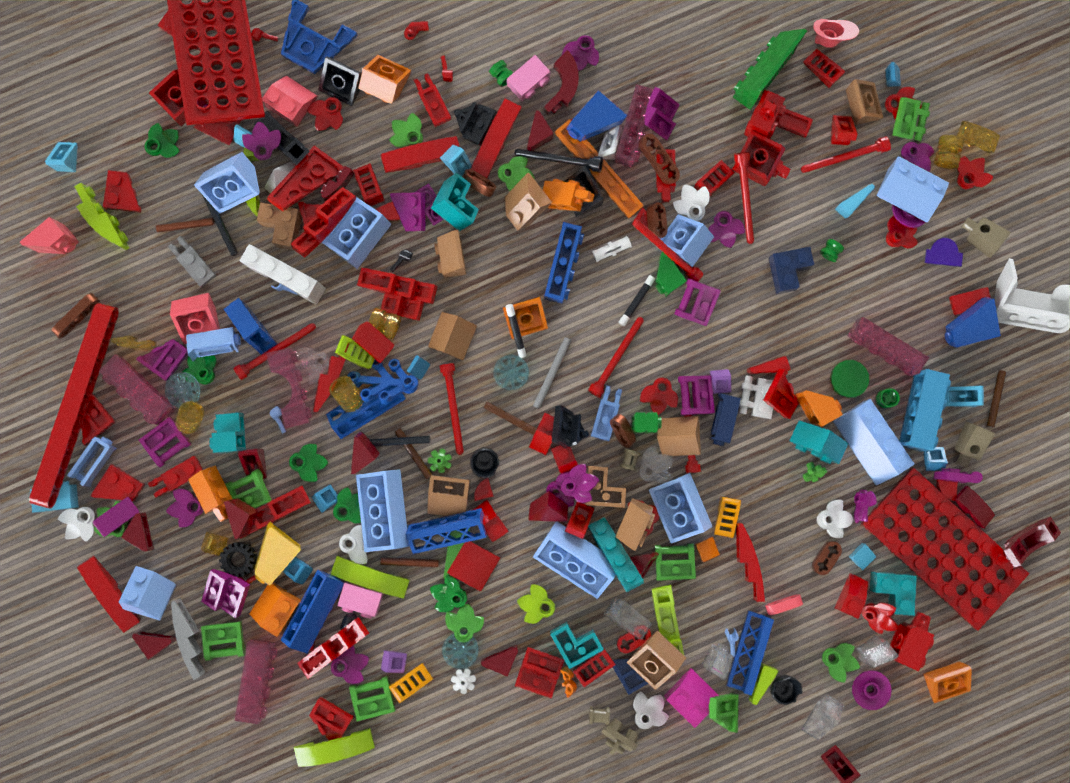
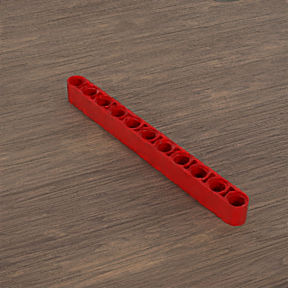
M97 303L93 308L29 497L31 504L51 509L57 501L90 402V397L118 319L119 310L116 307Z

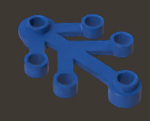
M374 359L372 368L381 377L361 376L360 373L352 371L348 373L346 378L349 387L353 389L359 388L362 384L377 385L371 390L363 389L360 392L364 402H369L374 396L378 395L380 402L387 404L400 393L411 394L418 387L417 378L413 375H407L401 368L398 359L390 360L388 365L390 370L396 372L400 379L392 378L383 367V363H379L376 359ZM391 386L395 387L389 392L386 391V389H388Z

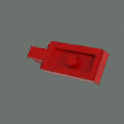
M665 149L676 165L675 149ZM660 154L656 155V162L658 164L663 163V157ZM669 172V174L667 175L668 178H671L673 173ZM656 173L657 193H661V203H669L671 200L670 193L675 192L676 182L665 184Z

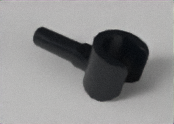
M402 250L399 258L390 270L394 272L403 260L409 262L413 253L408 250Z

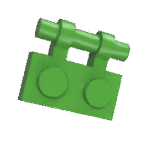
M905 97L900 98L892 136L913 139L915 133L914 141L921 142L923 134L926 132V119L930 115V103L922 102L920 109L921 101Z

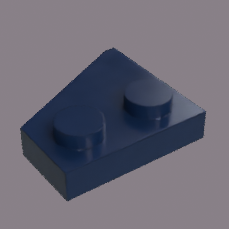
M614 659L613 661L616 665L613 666V669L628 695L648 684L627 663L629 659Z

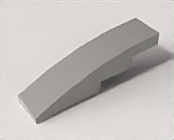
M180 598L171 602L173 625L183 660L193 680L206 673L196 657L203 651L193 635L200 631Z

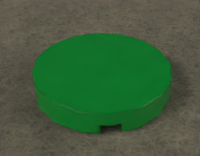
M845 360L838 363L830 374L832 388L839 396L845 398H853L863 394L869 384V373L866 367L855 360Z

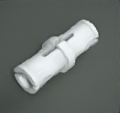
M625 236L613 243L611 241L608 242L606 246L593 250L592 253L596 262H599L611 255L614 257L617 255L616 253L632 246L628 236Z

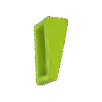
M342 335L335 353L359 367L370 369L374 358L354 340Z
M761 663L753 694L749 696V701L752 704H758L779 670Z

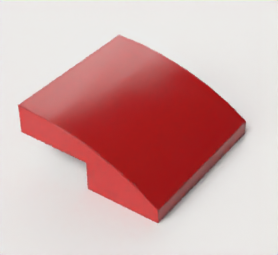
M472 541L465 542L447 573L465 584L482 591L500 557Z
M527 647L514 686L552 699L564 659Z

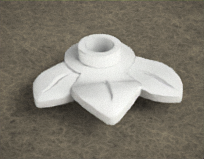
M684 185L681 192L682 200L673 202L674 208L679 214L687 215L688 218L698 221L705 215V207L710 200L709 191L705 186L697 191L690 185ZM694 208L699 209L698 215L694 214Z
M843 500L829 502L826 510L821 511L817 516L818 525L823 529H827L829 535L833 538H843V528L849 527L854 521L850 513L843 511Z
M82 507L78 510L70 508L62 512L58 517L59 521L68 524L65 539H76L81 536L84 541H88L93 536L94 526L92 522L95 520V513L91 508ZM85 513L88 514V519H87V520H85V519L83 518V515H84Z
M362 525L353 527L349 534L341 537L339 546L343 552L349 554L353 562L366 564L368 559L366 552H364ZM347 540L352 541L353 544L351 547H348L346 545Z
M639 692L633 701V708L636 712V725L641 729H649L652 725L662 726L665 724L669 716L662 711L664 708L663 696L655 695L648 699L643 692ZM644 715L648 717V721L646 723L642 721V717Z

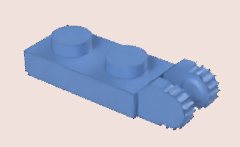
M607 385L603 399L600 401L591 437L610 441L613 430L610 420L618 413L622 389L616 391L613 403L607 401L611 391V386Z

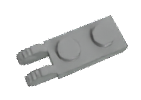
M179 236L177 238L178 242L186 250L181 254L172 243L168 247L177 257L176 259L202 288L216 277V274L195 249Z

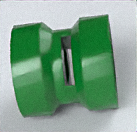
M500 60L490 68L489 73L497 79L500 87H504L507 85V78L513 74V71L508 70L504 60Z
M892 388L881 390L875 396L876 404L883 409L896 406L900 400L899 393Z

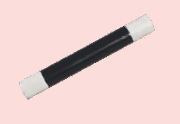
M648 276L618 323L622 326L627 324L654 283L655 278L653 276Z
M508 304L505 306L519 357L523 358L526 357V351L513 304Z

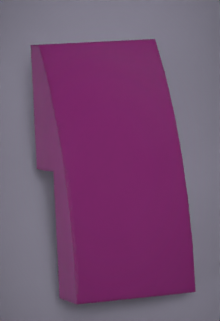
M429 183L413 192L425 193V214L433 226L444 220L431 209L436 194Z
M127 497L92 523L105 538L140 511Z

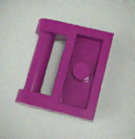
M688 278L686 282L687 288L679 308H676L674 314L707 326L721 290ZM694 288L700 289L691 312H686L685 310Z
M711 375L679 376L678 383H680L682 398L681 415L714 414ZM688 383L692 384L694 408H690Z
M168 417L139 439L141 445L160 468L166 464L165 462L184 447L187 448L192 444L172 417ZM176 437L180 440V442L161 456L157 453Z
M941 468V471L934 472L933 479L958 483H980L983 476L978 471L969 474L967 472H960V469Z

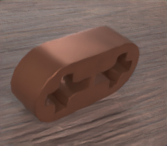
M466 169L462 176L471 184V188L484 196L491 197L496 189V185L474 170Z
M657 202L648 206L647 222L648 229L659 239L667 235V218L664 205Z
M617 414L610 420V425L619 443L625 448H630L636 442L633 430L623 415Z
M834 541L826 542L813 560V571L820 575L828 574L842 553L841 545ZM835 545L834 549L836 550V553H831L829 557H827L830 553L828 547H833ZM827 559L826 562L824 563V566L826 567V569H825V570L821 569V570L819 571V566H818L817 564H818L819 562H820V563H823L824 560Z

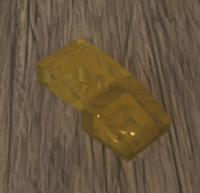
M962 121L956 139L968 146H977L987 153H994L1000 135L980 125Z
M133 336L111 338L112 343L134 350L146 351L157 347L155 341L137 342V338Z

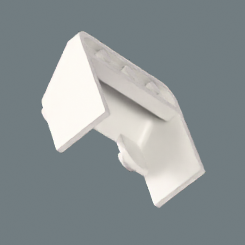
M1009 258L996 285L994 299L998 323L1054 333H1063L1069 330L1070 285L1058 286L1052 295L1016 288L1018 278L1014 261Z

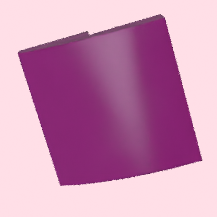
M655 87L647 105L645 125L664 140H668L676 125L672 119L680 104L663 90Z
M212 569L210 570L201 602L214 611L222 609L236 619L241 616L250 584L231 574Z

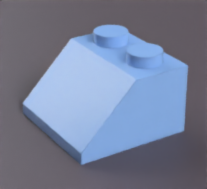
M678 214L668 227L667 235L660 239L693 267L714 236L703 223Z
M135 566L119 603L124 610L160 621L176 584L154 571Z

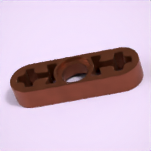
M653 134L641 137L639 148L660 179L665 184L677 182L680 172L657 137ZM648 140H650L651 144L647 147L646 143ZM657 154L663 157L662 164L656 162L655 157ZM669 172L673 173L671 178H668L667 176Z
M93 293L87 294L53 326L51 331L59 339L65 337L93 311L94 306L100 303V300Z

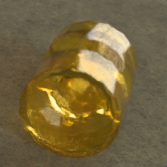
M955 135L940 136L937 145L939 151L935 154L934 165L945 169L958 168L961 160L959 153L963 150L964 139Z
M376 307L368 322L385 337L393 340L399 329L401 317L392 313L387 315L385 310Z
M348 376L337 378L329 388V392L345 412L357 410L364 402L360 396V390Z
M193 401L183 403L179 407L175 419L177 429L186 434L197 431L204 417L202 406Z

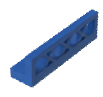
M372 385V386H370V387L367 388V389H370V390H371L372 388L376 387L377 385ZM391 386L388 389H386V391L389 392L395 387ZM359 393L328 412L326 416L331 428L342 439L406 398L403 393H400L392 398L389 403L383 404L380 402L378 395H376L371 401L364 402ZM358 404L354 409H350L352 405ZM338 414H341V416L338 419L333 420V417H335Z
M482 508L411 524L408 526L405 534L413 554L487 537L482 522L484 517ZM478 525L480 533L473 534L468 529ZM454 530L463 533L459 538H454L449 534ZM437 534L444 537L441 542H436L431 538ZM414 539H421L426 543L424 546L416 547Z
M748 610L726 686L741 690L743 693L752 696L774 619ZM752 616L762 619L760 626L752 630L749 624ZM753 635L755 643L747 649L744 640L746 637ZM747 653L750 659L749 664L741 667L738 662L739 657ZM740 672L744 677L742 686L732 683L734 675Z

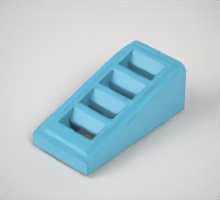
M873 184L868 185L840 203L835 210L845 219L848 218L872 192L875 186Z

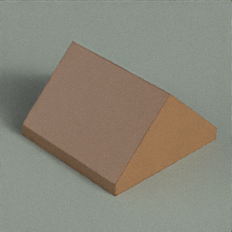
M858 79L853 80L847 87L846 93L854 125L883 119L875 83Z
M441 312L428 347L464 361L477 325L459 316Z
M699 416L662 418V427L658 429L657 433L662 457L701 455Z

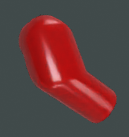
M428 21L411 22L404 31V37L407 40H413L420 31H429Z

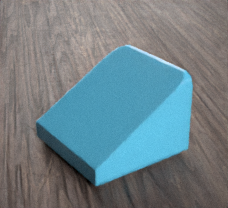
M237 124L234 127V142L245 148L242 135H252V133Z
M861 543L848 556L861 570H864L876 558L875 554L865 543Z

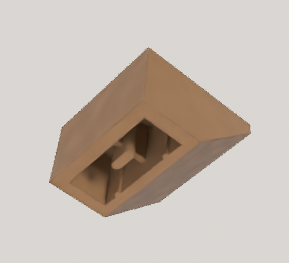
M431 475L427 514L450 516L467 512L471 480Z
M632 498L616 538L634 551H636L638 546L642 547L647 534L645 529H650L655 514L652 513L654 507Z

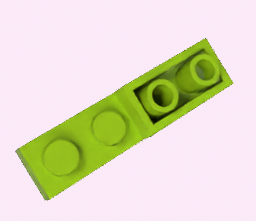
M82 183L75 185L74 187L83 202L76 207L87 223L108 241L128 250L127 242L129 240L125 233L120 231L118 219L114 215L112 216L104 212L102 206L96 203L94 199L96 195L90 186L87 187Z

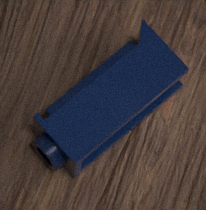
M719 393L717 396L720 401L717 404L710 433L712 437H709V440H713L715 445L724 447L725 444H730L741 398Z

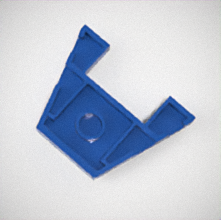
M292 0V8L288 17L289 23L285 32L281 55L311 73L316 74L323 67L326 56L333 59L358 34L342 24L333 40L322 36L301 24L310 9L309 6L299 0Z

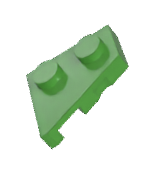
M730 693L710 697L709 718L734 733H738L739 694Z

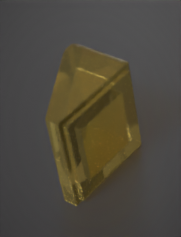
M206 532L201 550L204 553L220 556V553L226 547L228 538Z

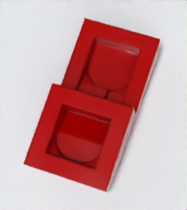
M385 293L380 311L420 321L424 303Z

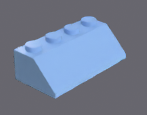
M871 399L864 400L833 421L875 485H879L901 474L914 465V462Z
M400 469L356 475L364 552L409 547L405 535L407 523Z
M555 522L533 558L598 599L616 574L601 549L584 538L581 539L565 532L566 527L559 522Z

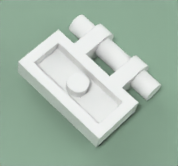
M745 376V381L741 387L743 392L739 413L747 414V408H752L751 416L771 419L773 408L764 402L763 399L773 380L758 378L757 384L753 385V377ZM750 391H755L754 402L749 401Z

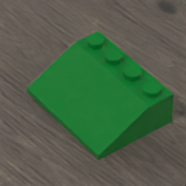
M807 30L780 32L777 37L773 36L766 45L769 47L766 52L761 51L756 58L757 64L754 67L751 65L744 74L747 76L743 82L739 80L733 90L736 92L733 98L751 110L762 96L763 91L769 87L794 54Z

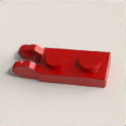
M427 73L424 75V79L429 85L428 88L423 90L418 79L413 81L436 128L452 120L436 85L433 84Z
M192 456L164 472L160 477L149 482L148 485L149 487H155L164 481L166 487L153 494L155 498H158L188 483V479L203 470L197 457Z

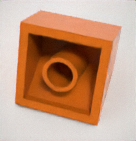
M377 55L362 69L358 89L363 90L368 95L380 98L383 102L392 104L400 96L411 74V70Z
M807 390L795 394L802 410L812 425L822 427L843 415L840 403L832 397Z
M273 582L271 585L266 586L249 614L260 627L278 637L285 631L301 599Z

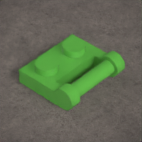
M259 469L252 471L250 475L233 483L228 482L225 484L232 499L238 498L254 509L272 501L264 484L262 472ZM254 481L256 487L238 495L236 494V489Z
M689 543L687 546L661 547V545H654V552L659 553L655 560L657 581L696 579L693 543ZM662 554H688V559L662 560Z
M242 621L201 626L205 661L217 657L245 656L246 649L243 640ZM236 642V647L211 649V645Z
M388 676L382 677V680L358 686L356 684L349 686L357 721L396 711L392 692L389 689L390 681ZM382 687L384 689V693L359 699V693Z

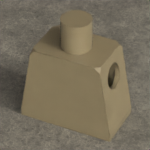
M968 217L961 226L970 232L966 240L989 258L995 254L1011 233L984 217L979 223Z
M965 422L954 450L961 453L956 464L967 468L972 458L978 461L981 460L995 433L975 424Z

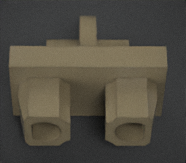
M613 719L601 731L602 734L610 738L605 742L610 747L609 753L613 755L617 751L623 754L625 749L630 752L632 750L635 751L638 746L635 743L639 734L632 729H628L625 736L620 734L619 731L623 724L617 719Z

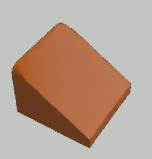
M713 537L695 543L702 562L720 555Z

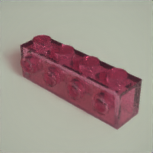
M636 84L614 163L632 168L634 162L638 163L641 151H638L639 140L646 135V133H642L644 126H646L645 114L654 89Z
M864 317L857 319L847 334L854 343L863 345L868 348L870 353L881 356L885 362L897 366L903 373L909 376L920 374L929 359L925 354Z
M115 354L99 370L103 375L102 379L109 385L113 384L117 388V394L122 398L126 397L130 401L129 405L134 410H140L144 414V420L149 424L159 425L176 409L122 356Z
M251 639L247 642L235 721L259 724L266 718L267 707H265V702L269 698L271 691L268 684L269 679H272L274 668L271 667L272 660H275L277 648H274L275 642Z

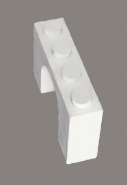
M250 244L240 259V262L251 270L279 282L316 305L326 289L317 280Z

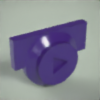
M941 238L932 244L931 249H926L925 263L962 267L963 253L958 252V247L953 240Z

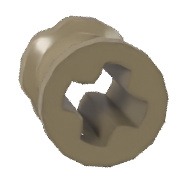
M624 449L625 456L619 467L636 472V462L641 453Z
M590 706L589 724L598 722L609 725L610 708L598 709Z

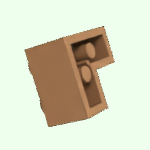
M260 202L257 222L262 226L275 228L272 244L277 248L294 250L291 243L299 235L302 219L301 212L295 208L281 211L272 204Z
M588 466L587 473L596 476L599 482L589 491L592 501L585 503V505L625 508L626 488L607 487L608 467Z

